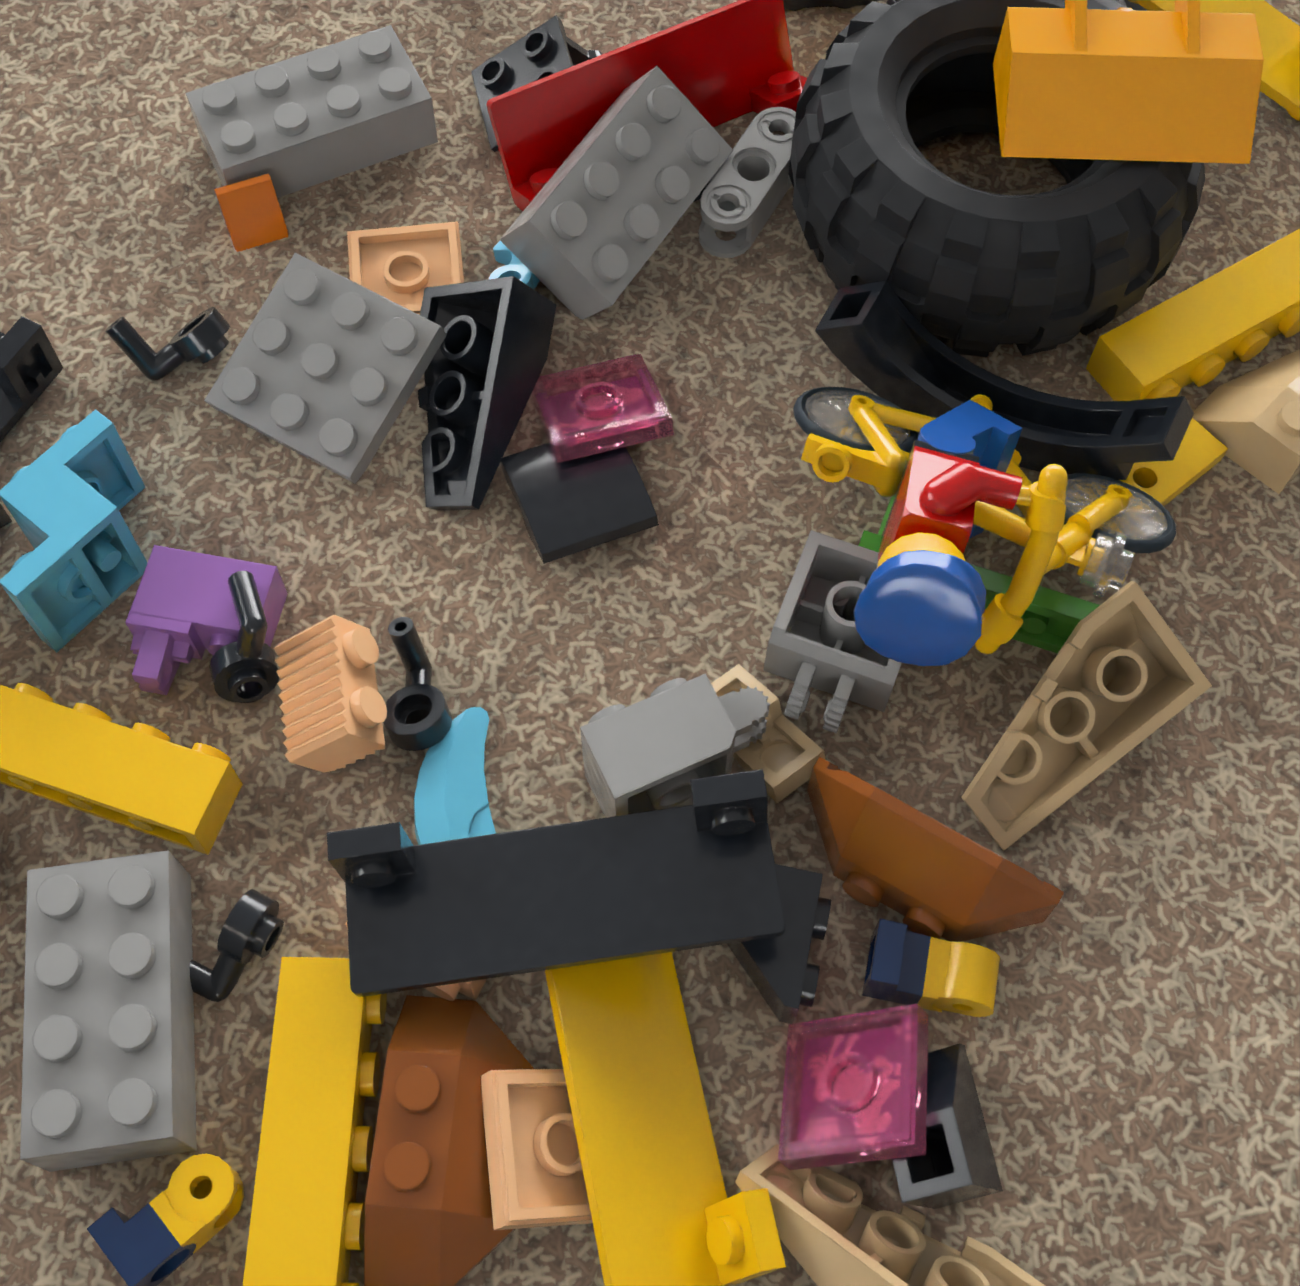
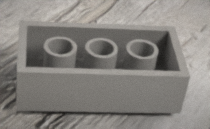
M391 25L186 93L199 136L222 185H230L269 173L277 198L438 142L432 97Z
M656 66L623 90L499 240L575 316L584 320L614 304L732 153L733 149L663 71Z
M169 850L27 870L20 1160L52 1172L197 1151L194 998L190 982V961L193 960L191 875Z

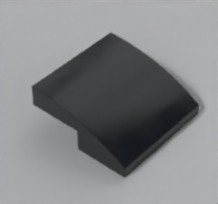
M549 442L503 457L501 460L505 479L522 511L525 527L543 564L659 525L651 499L626 446L560 461L553 443Z

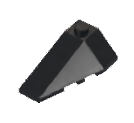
M514 276L427 287L424 290L420 315L440 325L447 334L424 372L425 387L418 390L419 407L427 411L428 434L421 444L425 503L429 509H480L546 363L557 305Z

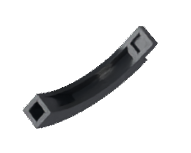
M887 281L839 288L815 329L831 352L853 375L879 397L890 401L902 410L938 418L969 401L975 395L980 394L989 397L993 405L992 412L1023 428L1015 450L1020 453L1022 458L1019 467L1041 472L1049 464H1058L1066 470L1067 475L1074 473L1095 474L1115 480H1126L1135 462L1173 461L1194 415L1185 396L1131 401L1080 400L1040 392L999 377L970 362L937 339L903 305Z

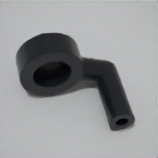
M210 307L187 323L171 339L170 343L157 353L123 316L113 322L105 332L148 379L159 380L183 362H190L198 358L204 364L217 356L229 344L224 334L229 330L230 324L215 307Z
M237 571L228 578V585L240 625L238 639L220 648L212 656L209 668L215 691L221 698L231 702L252 703L262 699L275 688L279 681V676L276 673L278 667L273 650L264 643L267 621L254 576L248 571Z
M399 617L389 624L388 632L406 670V683L404 688L395 692L386 701L387 717L383 724L392 742L397 747L407 751H419L434 746L446 736L452 724V715L441 691L431 686L432 666L413 621L408 617Z
M254 889L247 891L239 899L220 932L217 943V950L220 952V955L213 970L194 960L190 961V982L194 993L214 1002L226 999L237 984L245 965L250 962L254 954L264 958L270 953L284 925V921L277 917L279 902Z

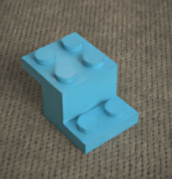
M96 409L79 424L68 428L62 434L59 441L33 463L17 471L10 482L0 490V498L35 549L22 555L14 563L11 570L0 579V584L39 638L55 652L63 648L144 574L147 566L143 553L119 512L121 508L145 488V485L113 422Z

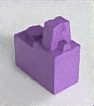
M154 545L125 622L133 635L131 650H133V654L138 655L132 676L134 681L140 684L139 688L145 692L167 695L181 662L189 664L192 658L202 660L205 649L214 655L223 646L237 641L240 625L228 585V578L237 571H248L254 576L267 621L264 643L271 646L288 594L277 566Z

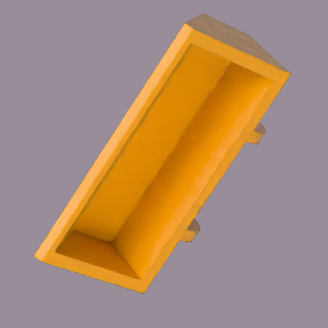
M1065 0V8L1007 7L993 61L1001 157L1250 164L1264 62L1256 15L1200 12V0H1175V12L1136 11L1132 8L1120 7L1117 10L1087 9V0Z

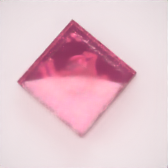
M641 354L540 376L531 394L557 463L674 435L672 416Z
M918 1003L788 1024L778 1161L789 1170L926 1155L928 1014Z

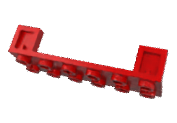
M738 0L489 99L486 106L515 205L521 211H524L623 90L656 66L663 71L712 127L752 111L759 114L761 111L771 107H784L796 112L797 103L807 78L794 71L783 0Z

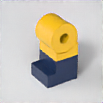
M880 918L870 940L862 996L937 1012L944 1010L973 1017L990 1016L994 1013L1000 956L995 951L977 944L951 942L907 931L906 924Z
M207 1153L193 1155L181 1162L175 1169L168 1188L157 1195L130 1219L112 1207L91 1224L87 1230L128 1286H157L232 1221L240 1211L244 1199V1185L239 1174L219 1156Z

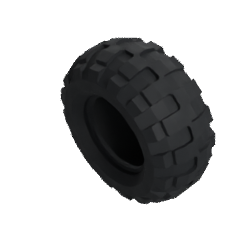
M888 0L886 4L872 1L850 20V24L836 36L827 49L826 58H820L806 80L796 108L788 172L794 188L792 205L810 250H814L818 262H823L828 277L835 283V288L839 290V288L887 281L903 305L928 331L934 335L954 340L952 350L956 353L979 357H988L989 352H994L999 344H1016L1022 356L1056 349L1059 344L1069 342L1079 332L1087 336L1097 328H1102L1141 301L1147 288L1165 276L1194 219L1205 182L1204 163L1047 158L1065 178L1067 185L1033 195L1011 196L988 193L954 181L937 170L918 150L919 146L928 141L955 133L981 132L999 135L993 61L1007 7L1065 8V0ZM1087 0V9L1117 10L1119 7L1127 8L1115 0Z

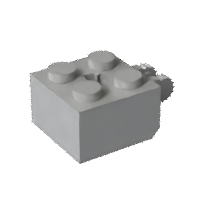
M812 530L810 531L774 623L763 671L795 681L785 708V716L799 719L800 714L805 711L809 701L810 687L834 695L828 701L824 712L823 729L834 733L838 732L849 700L885 712L901 662L884 657L867 646L856 630L854 609L859 595L865 589L872 572L877 569L879 552Z
M705 673L689 681L685 678L667 681L657 687L649 698L631 706L625 707L622 704H617L597 712L590 718L588 724L580 727L585 777L604 817L693 805L691 779L731 774L733 753L748 747L750 742L756 743L757 739H762V734L766 732L767 719L765 717H768L770 703L767 702L768 696H764L763 691H758L757 687L752 689L747 686L746 689L740 688L739 692L732 691L718 697Z

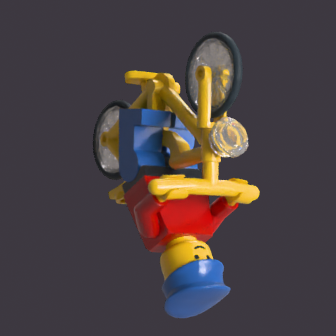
M846 387L811 389L797 398L793 408L796 422L809 435L801 460L811 463L815 474L820 479L833 483L839 482L847 476L872 485L876 492L883 497H891L896 494L881 537L877 569L872 572L865 589L859 595L854 609L856 630L863 642L880 655L897 662L918 666H943L965 656L974 644L980 653L993 654L1002 644L1010 641L1024 623L1021 617L1032 603L1043 575L1050 570L1062 567L1066 563L1078 566L1076 574L1080 576L1079 583L1093 587V595L1102 598L1108 586L1120 590L1128 575L1135 553L1161 551L1173 542L1176 536L1175 521L1170 512L1149 494L1130 484L1106 476L1081 473L1067 475L1066 470L1062 466L1049 464L1041 470L1039 481L1032 484L1020 469L1019 464L1022 458L1020 453L1015 450L1023 428L992 412V401L985 395H975L969 401L938 418L902 410L884 398ZM1016 504V506L1025 516V519L1007 511L1006 509L1013 510ZM984 529L1024 547L1007 592L995 595L986 609V589L980 574L965 561L963 555L969 538L982 533Z

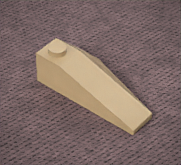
M1300 349L1218 386L1193 411L1194 415L1192 417L1228 448L1225 456L1278 494L1300 473Z
M1130 581L1078 622L961 797L1003 851L1212 687L1211 683L1136 582Z
M778 1144L740 1170L735 1181L741 1191L768 1188L779 1238L817 1286H1045L992 1247L967 1236L960 1252L923 1234L922 1229L926 1216L903 1205L900 1214L886 1210L875 1211L863 1205V1192L855 1181L819 1164L794 1167L795 1153Z

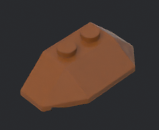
M821 757L815 763L807 791L833 876L844 881L842 884L843 890L856 901L870 907H877L879 903H882L903 915L902 922L907 925L911 932L938 939L942 937L951 942H963L1042 923L1062 898L1064 892L1045 881L1042 882L1032 873L847 771L840 770L838 766Z
M406 995L387 1049L365 1198L364 1286H456L462 1278L516 1230L493 1229L481 1075L490 1070L534 1069V1067L475 1000L455 999L454 1001H449L437 997Z

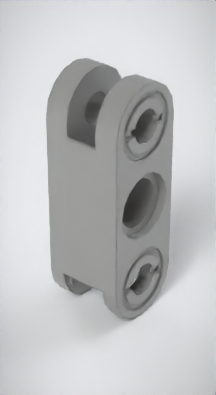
M771 107L761 111L750 123L733 148L732 153L703 191L700 199L702 222L698 235L699 243L711 255L720 258H734L744 254L751 247L792 185L788 175L796 112L792 109ZM781 131L785 133V135H774L771 132ZM718 230L724 232L734 231L736 237L732 240L724 241L716 236V232Z

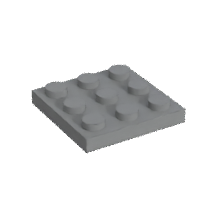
M294 253L204 401L214 409L355 484L366 471L447 334L440 325Z

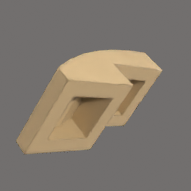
M740 664L711 683L718 697L732 691L739 692L740 688L746 689L747 686L752 689L757 687L758 691H763L764 696H768L767 702L770 703L768 717H765L767 719L766 732L762 734V739H757L756 743L750 742L748 747L734 752L733 757L745 771L763 769L767 794L776 803H779L810 779L813 767L819 757L826 760L824 750L782 714L779 698Z

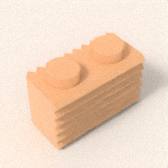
M332 615L273 648L278 655L275 662L280 667L276 673L281 679L277 683L282 690L278 696L283 701L280 705V709L284 713L281 720L286 726L282 730L287 737L283 744L288 749L284 755L290 763L320 772H330L346 768V764H354L357 759H365L366 755L375 754V750L385 749L382 722L387 717V708L377 687L374 663L379 658V648L369 628L337 615Z

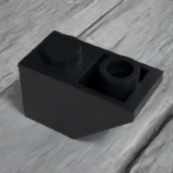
M775 864L785 920L784 934L778 937L730 943L727 945L779 1022L793 1024L800 1005L813 1006L820 965L810 964L807 961L811 939L824 940L830 914L831 899L819 897L823 874Z
M959 1043L925 1054L923 1152L891 1156L901 1200L904 1204L937 1209L1003 1191L966 1048L963 1044Z

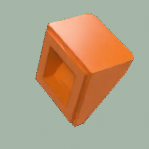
M269 173L214 189L231 240L237 252L288 237L287 226Z

